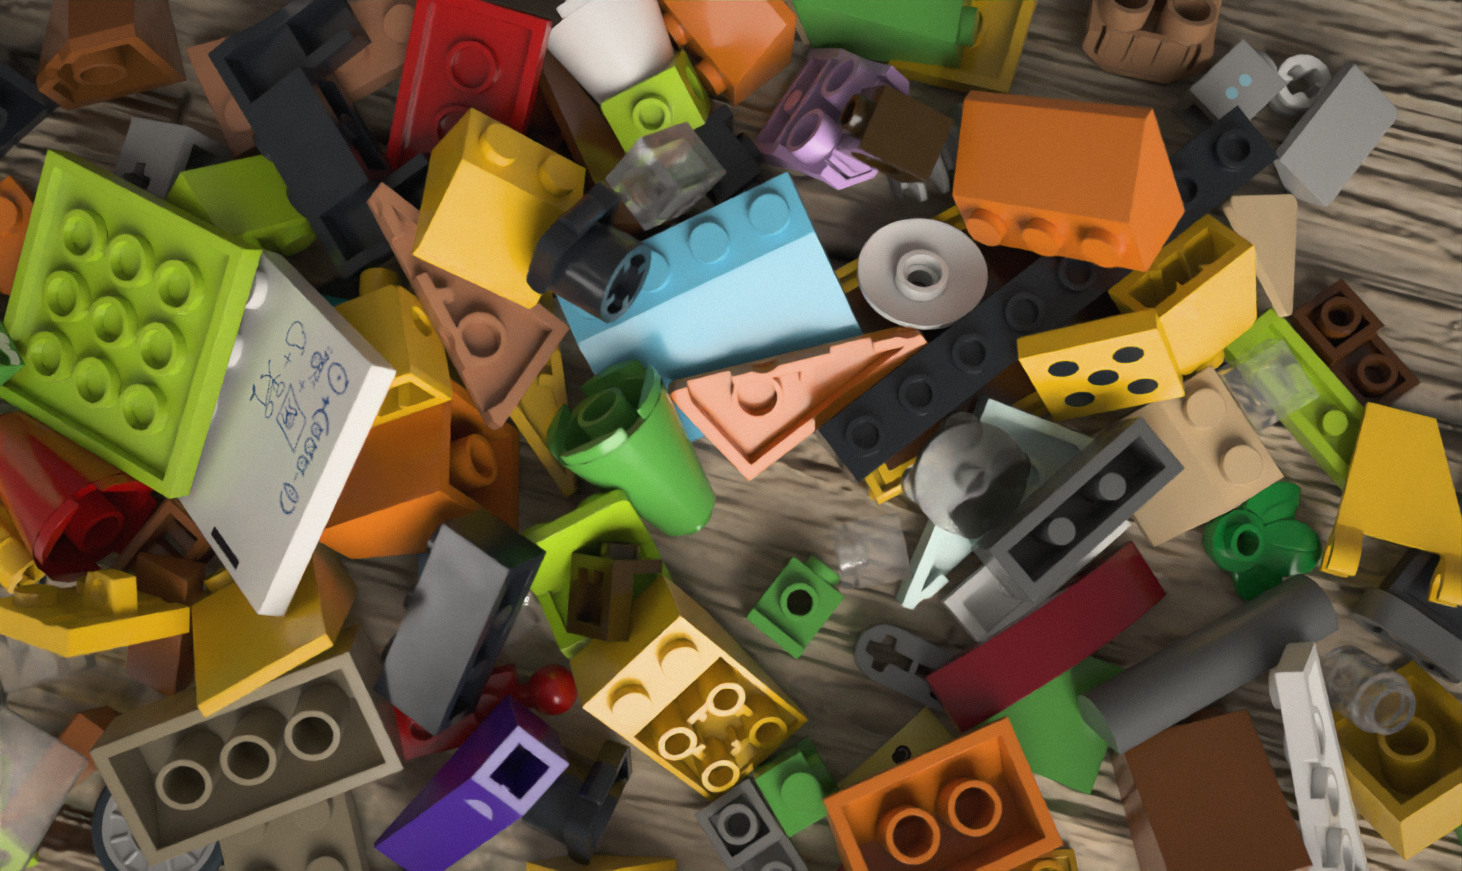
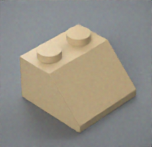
M1212 365L1183 378L1185 396L1139 405L1115 420L1120 421L1141 416L1185 467L1183 471L1131 516L1150 547H1155L1232 510L1284 477ZM1112 423L1095 432L1091 437L1096 438Z

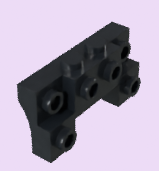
M292 0L263 21L229 36L207 55L254 131L253 141L265 158L275 165L286 183V194L292 206L298 213L307 218L344 280L359 279L363 271L370 268H378L395 256L367 204L368 199L383 182L420 211L431 153L420 152L399 169L393 171L335 75V70L372 43L347 0Z

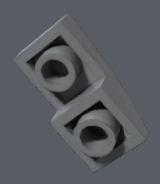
M749 778L695 814V817L728 871H811Z

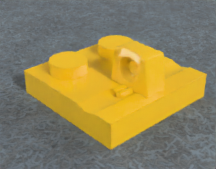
M115 569L90 571L87 575L78 577L76 579V586L59 588L48 584L17 586L14 588L13 596L0 598L1 635L67 658L189 633L190 606L177 602L167 603L160 597L137 591L136 576Z

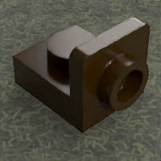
M600 541L599 552H572L566 632L605 642L628 641L630 614L633 608V576L637 573H662L663 559L639 555L640 544L623 541Z

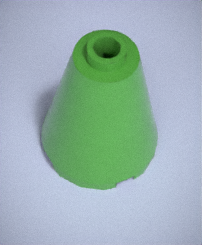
M627 360L610 366L590 378L580 387V390L586 397L572 411L564 403L556 412L547 430L546 447L554 455L557 462L602 492L609 493L614 490H624L638 515L668 536L691 535L701 530L711 518L716 496L660 374L650 364H648V368H645L639 360Z

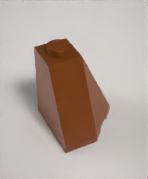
M53 0L36 82L41 93L66 110L187 81L168 0Z

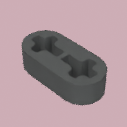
M1366 587L1349 613L1350 617L1365 630L1409 660L1416 662L1427 672L1448 682L1460 683L1462 680V641L1398 597L1375 587Z
M885 623L871 624L859 633L854 642L853 656L856 665L862 673L873 681L929 708L944 711L937 698L930 696L932 690L925 679L914 675L919 663L934 670L954 657V654L896 626ZM886 634L891 635L894 638L892 649L909 658L905 669L888 662H884L880 670L873 669L871 666L874 657L865 651L869 641L881 642Z

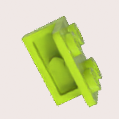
M624 490L591 495L584 499L576 510L551 523L533 525L521 533L547 551L530 589L537 596L560 651L567 658L576 655L593 639L566 632L572 552H599L600 541H623L640 544L639 555L663 559L652 535ZM664 560L662 563V573L634 574L633 601L662 574L675 584Z

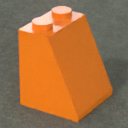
M450 378L452 400L370 428L318 541L350 559L427 553L428 541L440 524L448 519H456L481 508H484L519 532V430L507 421L495 431L488 427L469 392Z

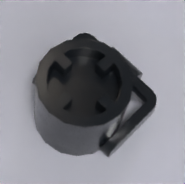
M600 181L568 211L559 216L536 244L526 276L527 284L536 293L544 294L549 290L607 324L620 318L633 304L645 283L652 259L651 248L612 226L622 199L619 193L603 181Z
M611 739L605 740L595 761L563 746L569 765L525 813L520 822L565 844L568 856L576 863L582 865L590 864L595 849L633 772L630 746Z

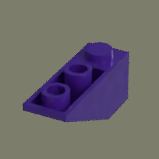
M507 694L374 842V848L407 871L446 870L523 817L567 768L569 762L558 732L511 695Z

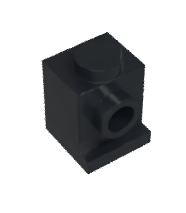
M726 104L710 115L704 125L690 131L676 142L678 162L714 206L765 182L763 179V169L760 167L765 162L755 143L744 132L737 136L733 134V112Z

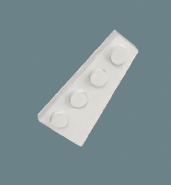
M1315 641L1289 643L1284 649L1277 668L1270 670L1269 691L1274 708L1281 709L1285 730V758L1288 767L1292 771L1304 845L1313 864L1309 871H1369Z

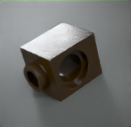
M888 85L861 89L860 94L856 93L850 98L842 111L838 130L843 132L836 151L901 183H928L954 123V119Z

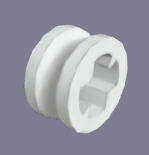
M1298 54L1288 58L1277 68L1278 74L1287 83L1303 78L1308 83L1309 88L1304 93L1298 92L1292 95L1288 91L1287 86H1285L1268 104L1276 113L1284 117L1298 118L1303 116L1331 81L1328 67L1320 59L1311 55Z

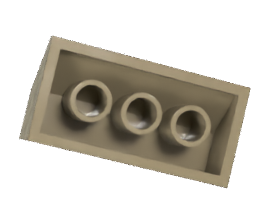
M362 623L340 630L333 646L207 717H204L197 706L196 686L118 715L111 721L91 747L89 753L150 867L404 769L406 762L394 706L373 690L382 666Z

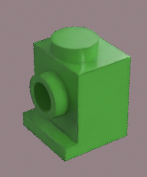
M810 555L804 564L793 556L748 611L745 618L794 658L798 659L804 652L805 647L845 598L834 589L841 577L813 555ZM798 589L805 590L810 595L812 602L810 609L802 615L791 613L787 607L789 594Z
M808 735L763 761L753 770L756 783L788 838L825 817L826 812L822 798L840 790Z

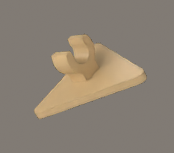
M1293 194L1227 197L1222 201L1223 211L1231 224L1227 225V227L1254 244L1256 251V275L1279 317L1292 315L1297 227V201Z

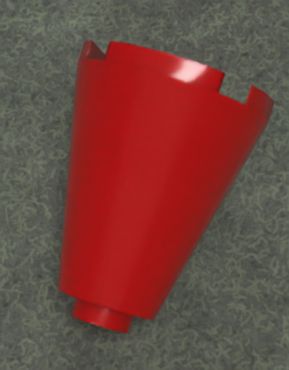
M23 411L1 414L0 498L36 567L44 572L52 581L66 583L74 582L78 577L85 576L90 571L102 570L96 562L113 551L120 555L158 509V502L151 496V491L155 490Z

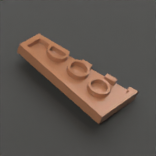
M358 0L349 3L372 41L367 47L334 71L352 103L402 76L417 0ZM228 37L185 48L229 149L233 150V158L243 159L261 155L253 141L254 131L207 55Z

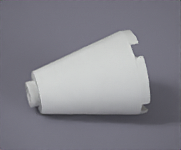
M567 0L556 8L562 21L551 29L547 49L600 105L605 99L666 69L674 56L672 44L657 0ZM686 134L657 147V152L660 153L676 144Z

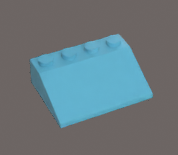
M788 171L642 241L651 248L652 259L649 273L633 304L616 321L607 324L556 295L574 338L594 375L610 366L627 360H639L645 368H648V364H650L660 374L667 391L668 385L677 379L864 335L800 192ZM673 402L690 441L694 442L705 437L701 430Z

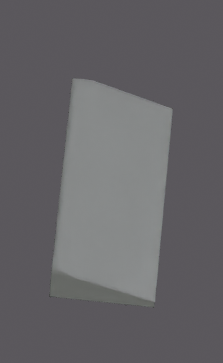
M1346 62L1339 69L1275 151L1279 158L1273 162L1286 193L1293 194L1296 199L1321 207L1331 204L1398 117V111L1394 104L1355 63Z

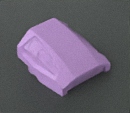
M812 48L806 56L807 61L756 139L752 141L760 150L765 161L764 163L774 167L796 170L822 180L834 189L840 190L872 179L878 172L836 151L843 132L838 130V123L847 102L854 94H860L861 89L880 85H888L909 96V81L892 65L867 60L842 48Z

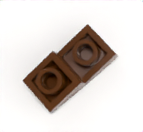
M1342 278L1293 311L1292 315L1288 317L1294 330L1364 408L1368 402L1390 407L1421 383L1378 336V333L1385 325Z

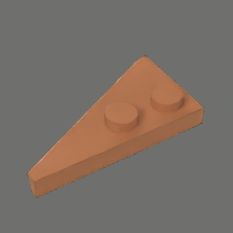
M381 182L368 199L367 204L485 424L495 431L503 426L570 327L539 303L528 309L412 255L420 211Z

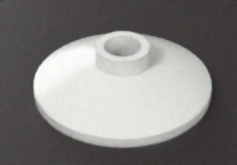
M909 218L887 224L866 241L858 260L857 278L866 301L881 316L904 327L919 330H935L952 326L980 304L987 287L988 271L980 249L965 233L941 221L927 218ZM920 282L925 284L927 287L916 286L912 283Z

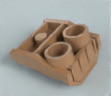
M1091 0L1087 27L1081 48L1107 73L1162 84L1204 73L1214 54L1216 27L1222 0Z

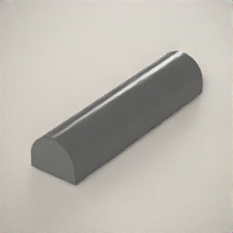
M1295 574L1079 695L1077 701L1082 720L1121 755L1277 666L1287 644L1313 641L1317 643L1338 631L1334 607L1326 593L1315 581L1304 574Z

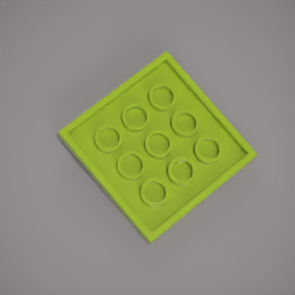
M48 149L3 321L4 328L26 365L0 387V398L165 497L171 499L189 496L262 249L69 151Z

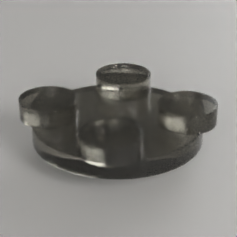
M954 410L942 419L939 430L922 446L915 463L903 472L900 484L903 493L911 501L918 503L922 512L938 527L948 532L959 534L967 539H977L996 528L1016 511L1026 490L1027 478L1031 471V462L1027 454L1021 450L1017 442L1008 433L995 425L979 421L974 415L965 410Z

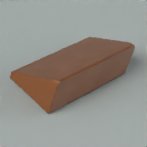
M141 551L137 554L135 574L137 591L160 597L167 603L177 602L190 606L189 633L128 645L126 674L168 697L184 691L193 681L195 660L191 606L203 593L206 564Z

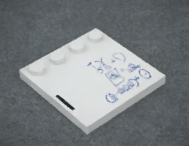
M262 249L189 496L177 498L257 614L284 616L397 371L281 254Z

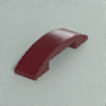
M1132 540L1125 542L1078 573L1079 578L986 640L973 643L923 676L958 733H963L984 722L1054 680L1131 626L1166 595L1163 587Z

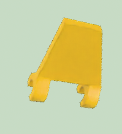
M1371 402L1365 404L1334 526L1326 543L1319 571L1343 578H1348V575L1355 576L1362 552L1363 535L1439 555L1440 561L1431 578L1426 600L1456 608L1457 605L1462 606V516L1436 418Z

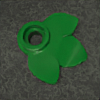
M1276 481L1241 503L1239 509H1232L1210 520L1205 527L1203 533L1205 552L1216 566L1230 572L1236 593L1246 601L1283 582L1282 577H1291L1295 574L1310 572L1322 557L1323 546L1318 534L1306 523L1295 520L1301 495V488L1297 484ZM1241 534V543L1237 549V539Z

